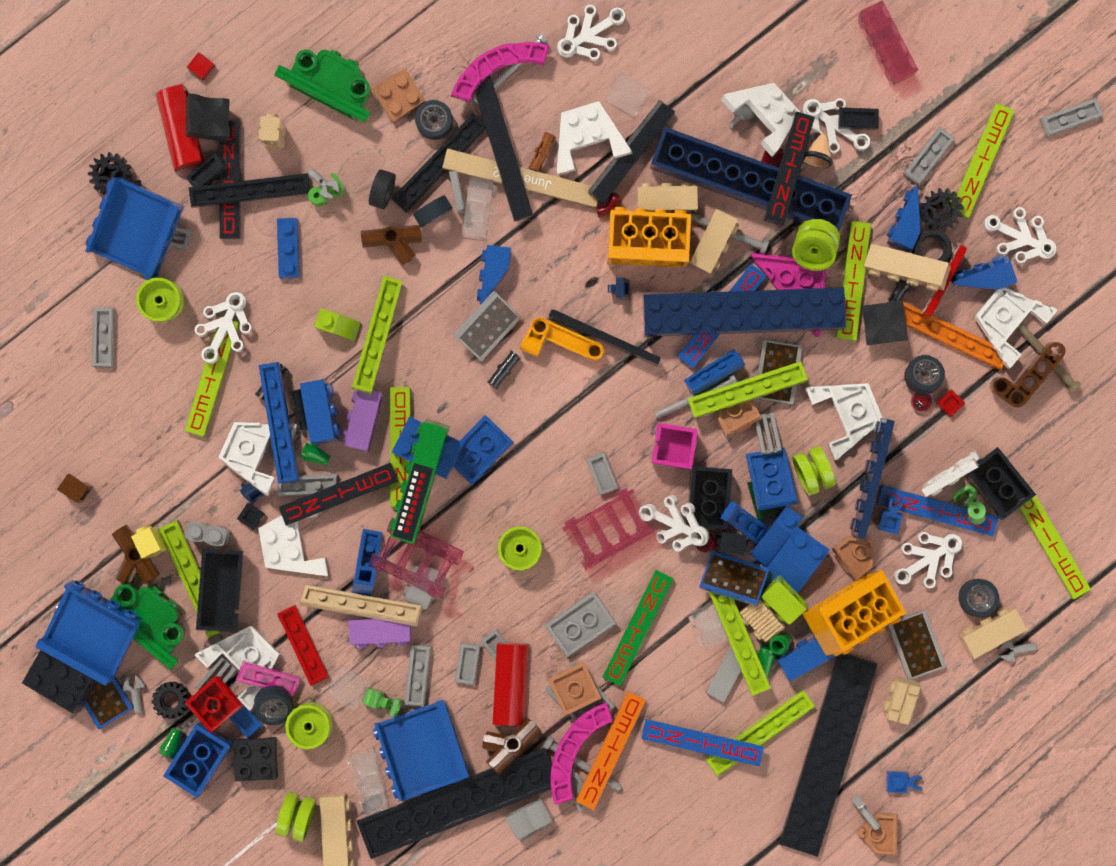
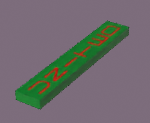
M655 569L602 676L603 678L621 686L674 578Z

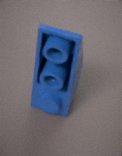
M914 186L911 191L907 190L903 198L905 204L903 208L898 209L895 215V219H897L895 226L891 225L886 235L889 237L888 244L906 252H910L913 249L920 234L917 186Z
M487 245V249L482 251L481 262H485L484 270L480 269L479 275L482 289H478L477 301H480V305L496 290L509 271L510 247Z
M1002 255L994 257L991 262L985 264L978 263L967 271H957L951 279L953 285L988 289H1001L1018 282L1010 259Z

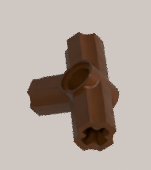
M419 225L389 226L382 229L362 230V248L388 246L403 266L416 256L408 244L422 242L421 227ZM395 232L397 238L394 241H388L386 239L387 233Z
M124 525L111 534L125 554L114 577L117 581L131 585L136 574H138L143 583L147 584L160 575L150 558H141V556L138 560L133 558L132 552L134 549L137 550L131 537L134 534L128 525Z
M528 718L513 735L507 736L487 731L483 738L482 748L494 751L495 753L486 763L499 775L515 758L523 754L524 749L541 733V729ZM511 744H519L515 750L509 749Z

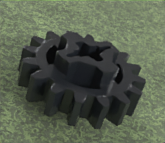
M108 152L107 157L100 154L101 159L94 158L93 160L96 164L89 165L93 169L92 172H88V175L93 177L89 182L95 184L93 188L96 191L100 190L102 195H105L107 191L106 186H103L101 183H108L114 177L121 178L122 176L123 179L131 182L128 180V177L133 176V174L128 170L132 167L126 164L127 160L124 157L120 159L121 156L117 153L114 157L111 152ZM110 162H116L119 164V166H112Z
M938 188V193L936 194L930 191L931 197L925 196L924 198L927 202L921 203V206L924 208V210L920 211V214L924 216L922 221L924 223L927 222L926 226L929 228L933 227L934 230L941 228L943 232H946V227L948 226L953 229L954 222L960 223L957 218L964 216L960 212V210L965 209L960 204L963 200L957 197L958 194L955 191L951 193L949 188H946L945 192ZM950 200L953 201V203H954V208H952V207L950 206V205H951ZM930 212H932V213L934 214V215H933L934 220H932V218H931V216H930Z

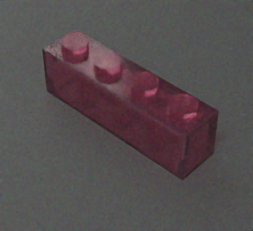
M883 0L861 10L858 15V23L862 29H865L869 45L871 47L874 46L877 52L876 58L880 64H883L888 81H892L893 85H896L914 76L918 68Z

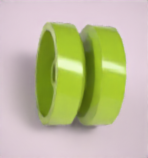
M822 219L805 221L799 226L792 248L793 258L800 266L811 271H821L829 268L834 263L840 243L839 231L830 222Z
M152 278L146 280L139 287L136 294V305L139 312L145 318L157 322H168L181 314L185 306V296L177 283L165 278ZM159 296L163 298V301L161 303H158V301H160Z
M819 445L808 449V457L803 452L792 456L796 474L808 496L819 493L820 485L824 489L836 485L830 463Z
M517 526L510 528L502 534L498 542V554L505 566L513 570L522 571L529 569L537 563L541 556L542 544L540 538L535 531L528 527ZM519 544L524 547V550L518 552L516 546Z
M303 703L295 708L287 717L285 724L286 735L296 747L305 750L314 749L323 744L330 736L333 729L332 715L320 703ZM311 723L312 729L310 727L307 728L306 724Z
M288 791L278 815L275 835L286 838L293 826V840L303 843L313 818L316 798L306 796L299 807V794Z

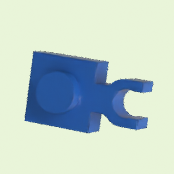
M889 497V510L882 509L877 528L881 531L898 534L903 517L902 513H898V510L902 508L903 500L899 499L898 505L894 506L892 505L893 497Z
M886 771V791L908 793V787L922 790L921 786L914 785V781L922 779V776L913 775L908 778V772Z

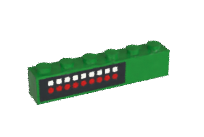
M429 419L419 424L417 435H420L418 443L414 442L411 454H414L412 462H408L406 468L408 477L407 481H403L400 492L403 495L401 500H397L394 511L397 512L396 519H392L389 530L392 531L390 537L411 544L416 542L450 426Z

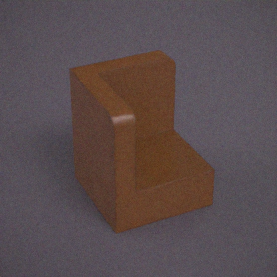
M67 474L57 490L76 503H83L93 486L87 482H82L72 474Z

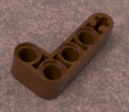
M1059 342L1047 343L1014 384L1004 377H995L990 382V389L1009 405L1017 408L1022 407L1064 357L1066 352L1064 345ZM1052 347H1055V348L1058 347V348L1056 349L1057 352H1058L1057 355H1056V354H1052V352H1053V351L1051 350ZM1041 361L1046 363V369L1043 372H1039L1037 369V365ZM1032 377L1033 385L1026 388L1024 384L1025 379ZM1000 380L1004 381L1005 388L1002 391H997L996 383ZM1014 393H1019L1021 396V400L1018 403H1013L1011 400Z

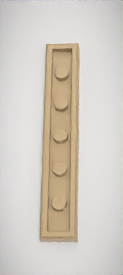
M310 585L305 586L300 600L302 606L412 626L418 625L422 612L421 605Z

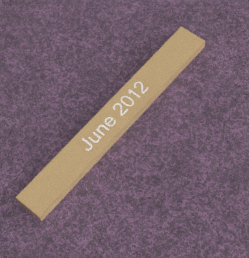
M447 149L442 169L502 184L496 161ZM519 167L525 190L596 208L598 200L588 193L591 185Z

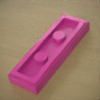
M243 660L236 680L259 688L268 686L283 687L294 697L301 678Z

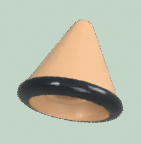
M821 134L806 149L804 157H806L804 160L805 164L815 168H829L832 166L833 160L831 159L825 134Z

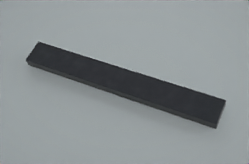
M489 75L478 86L475 95L513 221L515 222L533 217V213L491 75Z

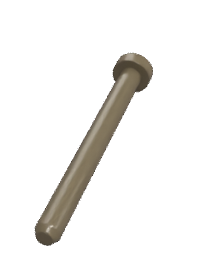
M1021 322L1017 329L1039 353L1044 346ZM1059 363L1053 369L1068 385L1069 388L1067 390L1070 393L1081 385L1079 381L1075 382Z

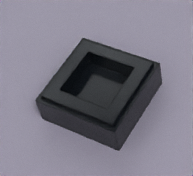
M247 502L237 520L255 530L265 513Z

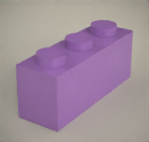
M373 390L371 394L354 391L352 396V402L354 403L353 411L349 410L347 422H350L348 430H344L342 441L345 442L344 446L370 451L383 393Z
M373 618L349 620L350 645H355V648H366L367 644L375 643V647H386L387 643L395 642V646H405L407 642L412 640L411 625Z

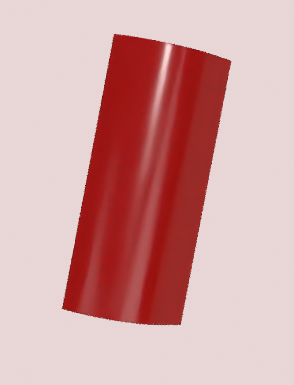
M183 84L167 87L156 93L174 171L199 166L204 161L199 138L186 137V98L188 97V92Z
M497 642L492 725L518 726L525 722L529 644Z

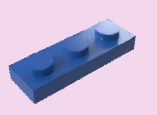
M278 218L279 278H300L298 219Z
M733 349L686 378L684 382L692 394L696 396L743 367L745 363Z
M733 501L730 502L721 516V519L743 535H747V538L758 544L768 528Z

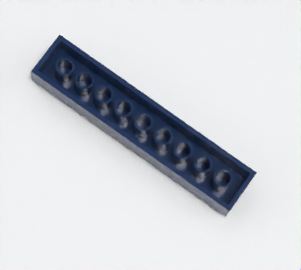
M667 127L663 129L650 165L652 170L765 211L767 210L779 169L778 167ZM798 175L786 218L801 224L811 219H822L830 222L840 231L852 194Z
M844 287L644 294L642 297L644 337L843 330L846 328Z

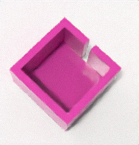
M658 423L654 442H658V445L653 446L651 464L691 470L698 429Z

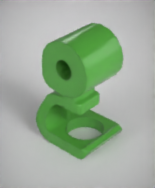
M331 173V177L340 186V193L328 187L329 193L334 198L343 197L346 189L337 175ZM313 187L308 193L310 202L317 207L328 203L329 199H325L320 194L322 188Z
M966 485L954 492V503L967 495L970 496L964 502L965 506L969 507L968 519L973 524L983 523L986 519V509L980 501H976V489L973 486Z
M367 688L362 703L375 709L380 707L389 709V715L397 717L403 699L386 698L385 692Z

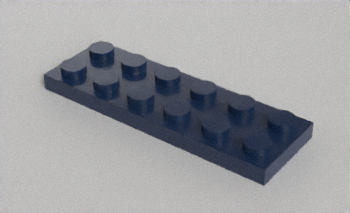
M880 418V421H877L875 424L874 432L876 437L875 441H871L869 452H872L870 460L866 461L864 471L867 472L866 477L861 480L859 488L862 491L860 499L857 498L855 503L856 517L852 518L850 523L851 533L857 538H866L895 423L894 420Z

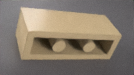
M651 183L641 184V187H637V208L647 209V212H655V209L667 210V213H675V210L696 213L698 210L697 186H693L692 183H681V186H673L672 183H662L661 186H653Z
M716 209L690 264L709 273H712L713 270L717 271L721 263L719 257L722 252L726 253L730 242L727 240L730 234L735 235L739 224L736 223L738 219Z
M1004 607L997 611L998 615L993 618L988 616L980 621V625L976 627L969 626L962 630L963 634L958 637L970 658L975 659L1027 631L1016 609Z

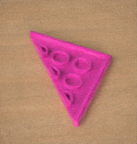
M751 253L753 261L777 290L825 288L826 269L811 271L800 266L793 257ZM811 331L815 337H820V331Z

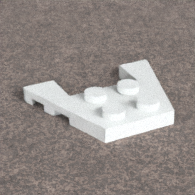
M775 83L727 93L720 99L732 113L744 104H747L766 125L772 134L763 139L760 144L771 156L775 155L788 134L795 112H800Z
M599 101L561 113L557 174L559 176L576 171L571 151L610 140L615 159L632 154V150Z
M1004 287L996 289L974 318L1005 367L1010 369L1022 355L1006 342L1013 331L1029 312L1045 325L1058 310L1054 307L1043 305L1042 302L1037 300L1033 301L1020 293Z
M868 383L805 388L811 405L831 398L846 436L828 443L834 460L839 459L847 450L873 430L876 422L882 418Z
M234 422L219 455V460L268 496L275 478L257 472V469L271 439L269 425ZM290 423L293 439L298 426L297 424Z
M977 450L971 452L963 460L961 459L948 470H944L924 483L922 491L927 497L931 494L933 497L937 495L944 486L955 484L960 480V477L978 468L977 460L980 459V455Z
M318 513L307 518L317 517ZM281 515L258 528L265 568L322 576L329 575L326 557L305 561L298 521L286 526Z
M249 626L195 654L207 668L224 654L239 670L243 660L273 669L280 655L253 626ZM249 685L237 698L250 711L254 707L256 694L263 688Z

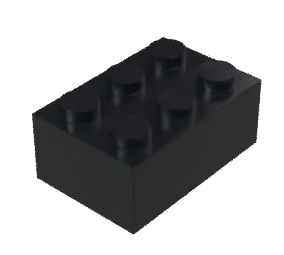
M999 447L977 462L979 464L978 468L965 474L966 478L1000 520L1008 517L1036 495Z
M692 466L689 479L688 503L693 504L695 507L693 514L699 526L728 530V523L721 519V516L730 504L733 469ZM686 518V525L690 526Z
M40 650L22 684L69 712L77 713L82 711L98 681Z

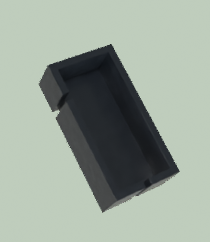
M202 548L196 619L197 631L237 633L238 614H234L235 610L239 611L243 551L225 550V555H221L220 549Z

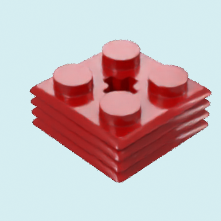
M219 676L213 677L185 702L210 733L218 729L243 707L240 700ZM211 699H212L213 701H215V700L218 701V704H217L218 708H217V707L211 708V706H210V705H212Z

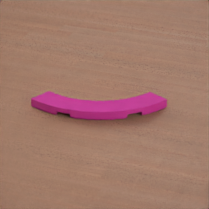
M536 42L508 43L483 53L460 75L454 85L451 97L470 103L474 92L481 82L490 74L505 66L519 63L544 66L550 45Z
M607 702L599 704L581 715L571 724L560 740L551 767V792L554 805L574 799L571 787L573 762L583 742L596 730L613 722Z

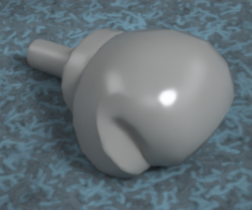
M744 104L733 112L736 117L729 127L733 129L740 119L742 121H745L746 118L752 119L756 114L747 104Z

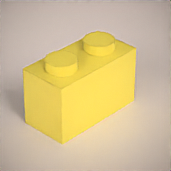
M144 526L136 530L137 534L131 536L141 558H151L168 550L159 527Z

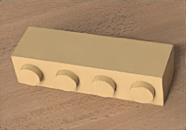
M875 244L870 245L864 264L868 274L879 277L880 274L885 275L889 280L896 282L899 279L907 281V284L916 287L918 284L924 285L926 289L931 291L944 290L951 269L947 262Z
M346 793L323 794L320 797L324 866H354V860L350 859V851H353V841L349 839L352 822L351 819H348L347 811H350V798L346 797Z

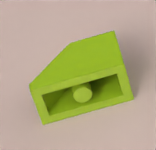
M320 308L314 327L317 330L355 342L361 323Z

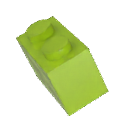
M780 575L762 591V602L768 608L772 607L776 611L777 617L782 622L786 621L789 625L807 610L808 603Z

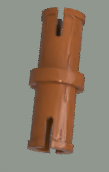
M544 132L539 146L534 150L535 155L528 167L530 170L541 172L546 158L550 156L549 151L556 136Z

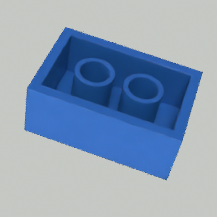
M324 379L300 383L310 443L318 445L339 441L341 428L340 424H337L335 416H338L336 404L332 403V397L334 396L333 385H330Z
M409 416L392 453L412 462L414 454H411L414 442L418 443L420 435H417V430L422 422ZM447 435L436 475L448 479L464 447L463 442Z
M199 722L190 732L163 777L198 798L206 789L234 742L217 731L210 733Z

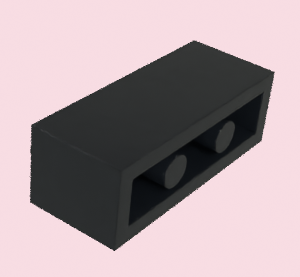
M717 531L714 551L744 556V552H748L749 540L746 539L747 535Z

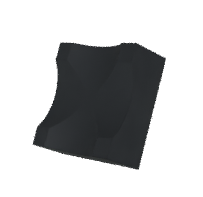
M190 93L186 98V137L225 142L230 137L228 124L229 99L209 98Z
M903 300L862 306L867 345L908 340Z
M277 737L234 740L235 781L276 780L278 778Z

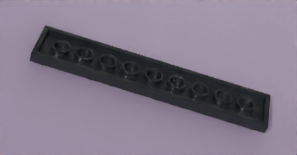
M843 653L836 657L778 842L779 845L818 857L875 675L877 663L849 654L843 655Z
M540 748L515 758L499 775L489 768L464 780L435 789L358 819L357 824L370 859L551 789L552 764L546 749Z

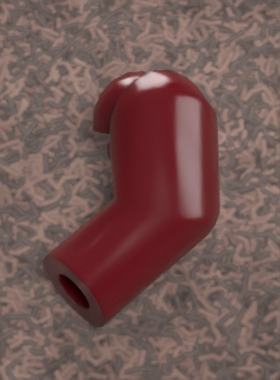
M618 193L610 195V200L606 206L596 208L598 217L610 215L611 210H615V207H620L622 199Z

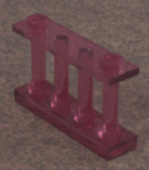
M625 488L616 493L618 497L577 520L575 517H572L564 522L563 531L570 529L584 554L583 559L585 561L582 562L585 570L655 532L652 524L647 526L642 521L629 495L634 493L633 489L628 491ZM620 500L623 501L637 526L635 528L637 532L632 535L629 532L626 533L611 506ZM602 510H605L619 535V542L614 545L608 542L594 516ZM585 519L588 520L602 546V551L596 555L590 551L576 525Z
M393 517L391 518V520H390V522H389V524H388L387 531H386V532L390 533V536H391V532H392V531L389 530V527H390V523H391L392 519H395V518H393ZM419 531L416 542L414 544L408 543L398 564L386 560L397 540L395 538H388L379 556L374 553L371 555L369 564L375 570L391 574L426 591L431 597L442 599L446 588L441 585L451 565H459L464 551L425 532ZM415 547H420L426 550V554L417 572L413 573L405 569ZM437 555L444 559V563L435 581L432 582L423 576L433 556Z

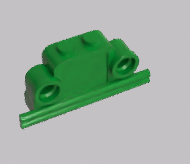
M304 49L297 53L291 70L281 65L277 67L274 76L285 81L288 87L356 122L361 120L366 123L371 112L364 109V106L370 97L371 90L368 81L363 78L358 67L359 63L350 58L346 60L341 57L342 55L333 49L331 51L321 50L317 56L313 51Z
M128 584L118 586L110 600L117 601L121 607L133 610L139 617L143 618L133 640L168 669L172 670L179 661L172 653L186 634L185 628L177 623L182 616L181 610L178 608L179 604L172 598L168 600L163 596L164 592L156 585L153 587H142L139 590L135 586Z

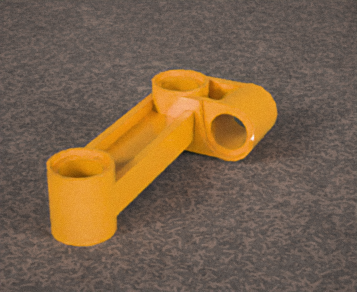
M542 317L533 320L519 348L526 353L538 357L541 347L545 342L544 340H547L590 361L600 360L604 352L603 346L599 342L588 339ZM537 323H544L546 329L543 332H537L534 328ZM591 347H598L600 354L596 357L589 354Z

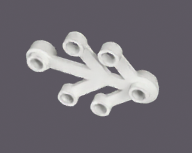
M587 5L584 9L585 17L581 34L574 39L575 28L579 25V17L570 15L568 17L566 37L561 39L557 45L558 53L565 58L578 54L588 57L591 61H597L600 57V51L597 48L587 49L579 45L587 42L604 46L608 51L615 50L617 42L614 38L607 39L595 35L613 24L621 25L624 22L625 12L621 8L612 9L607 19L590 28L592 18L596 15V8L593 5ZM587 9H593L594 12L588 14ZM619 15L621 19L616 21L613 17ZM576 19L577 23L571 24L570 20ZM611 41L614 43V46L608 47L607 43ZM565 45H569L571 49L569 51H565L563 47ZM596 52L598 55L597 57H592L590 53Z
M838 98L827 103H820L818 100L810 99L804 103L803 113L815 117L812 126V142L816 140L814 134H823L819 127L818 119H820L826 126L830 154H836L840 149V145L836 140L835 130L852 141L855 149L859 151L867 149L870 144V138L866 134L857 135L850 129H838V115L829 116L823 112L832 109L838 111L837 102H841L843 108H845L846 102L844 99ZM809 107H814L816 111L811 113ZM858 140H862L864 142V146H859L857 143ZM835 145L837 147V150L832 151L830 149V146Z
M1022 207L1016 208L1012 213L1020 231L1001 223L1000 219L995 215H990L984 219L983 227L986 231L994 232L998 230L1017 239L1007 244H998L996 246V253L998 255H1005L1008 251L1025 245L1035 248L1027 252H1017L1013 258L1017 264H1022L1027 259L1036 256L1048 259L1056 253L1055 243L1047 239L1043 229L1044 220L1041 216H1035L1030 221V225L1035 228L1038 240L1031 237L1024 218L1026 211ZM1016 211H1021L1022 217H1018ZM1035 219H1038L1040 221L1039 226L1035 225ZM990 220H995L996 225L992 226ZM1044 245L1049 246V252L1044 250ZM1004 246L1005 252H1001L999 247ZM1018 254L1023 256V261L1018 260Z
M233 292L228 295L226 302L204 308L203 314L207 319H213L216 313L227 310L224 317L206 324H198L195 327V333L199 337H204L209 331L219 328L211 346L204 348L202 351V358L206 363L213 364L218 360L219 353L217 351L227 331L232 342L231 348L233 351H243L244 344L239 340L232 321L236 313L240 321V331L245 335L252 332V326L247 321L243 311L246 306V299L241 293ZM239 300L240 303L239 305L234 306L233 301ZM208 310H213L212 315H206ZM248 325L249 330L243 331V326ZM199 328H205L203 333H198ZM236 343L241 344V347L239 349L234 348V345ZM209 353H214L213 359H208Z
M674 495L664 499V504L669 508L673 518L658 512L657 508L652 504H646L639 510L642 520L650 521L655 519L672 527L667 531L662 530L656 534V540L659 543H665L669 538L680 533L689 535L685 539L678 538L673 541L672 546L675 551L679 552L690 544L703 546L709 540L707 530L698 525L693 514L695 512L694 505L686 503L681 507V513L686 516L690 526L685 524L676 506L678 499Z
M927 532L918 534L917 539L921 544L933 543L940 545L936 550L916 547L911 543L902 544L901 552L903 554H915L924 557L906 569L900 568L896 570L894 580L898 584L905 585L910 582L911 575L929 564L927 576L923 579L922 583L926 588H933L936 585L935 575L939 557L945 553L944 566L939 569V574L945 578L950 577L953 573L952 563L954 554L958 553L962 548V540L955 534L946 535L944 538L932 536ZM923 534L927 536V540L925 542L921 540V536ZM951 540L955 543L953 548H950L948 545ZM906 545H909L911 548L908 553L904 550ZM944 568H948V575L943 574ZM901 572L905 575V578L903 580H900L898 578V575ZM927 579L932 580L931 586H927Z

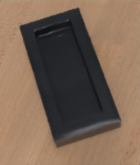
M839 107L838 129L878 130L879 109Z
M213 152L186 179L192 187L210 185L228 169V166L218 153Z

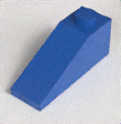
M783 506L749 555L766 566L790 537L803 517L788 506Z
M362 530L351 593L371 596L383 532Z

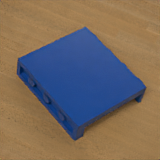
M114 177L107 183V194L100 202L99 209L101 210L93 221L92 227L94 229L86 240L85 245L87 248L85 252H94L143 274V278L148 280L157 278L184 206L123 178Z
M72 580L64 585L66 590L44 636L37 641L35 647L106 686L114 679L143 618L139 617L135 611L121 607L117 601L106 599L100 592L86 588L82 582Z
M444 699L386 721L374 723L375 729H373L376 740H380L382 748H379L380 755L383 760L386 759L388 767L385 770L388 778L393 781L394 787H392V792L395 799H399V802L470 777Z

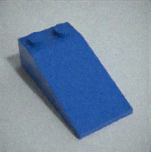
M796 527L766 567L770 568L764 589L780 575L799 593L830 549Z

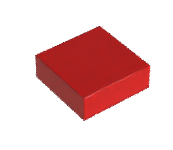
M198 52L187 68L201 80H204L215 67V64Z
M950 389L936 404L949 417H952L965 402Z

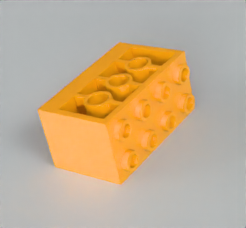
M615 207V210L610 211L607 264L686 268L689 263L691 214H687V211L675 210V213H667V210L655 209V212H647V209L635 208V211H627L625 207ZM631 232L633 235L628 237L625 233ZM651 233L653 236L648 238L645 234ZM670 234L673 237L668 239L665 235Z
M883 570L866 574L859 580L853 581L802 614L825 655L834 654V656H838L842 653L845 655L853 651V646L858 643L861 645L869 641L870 635H877L886 630L884 626L889 623L893 625L901 620L900 616L905 614L906 611Z

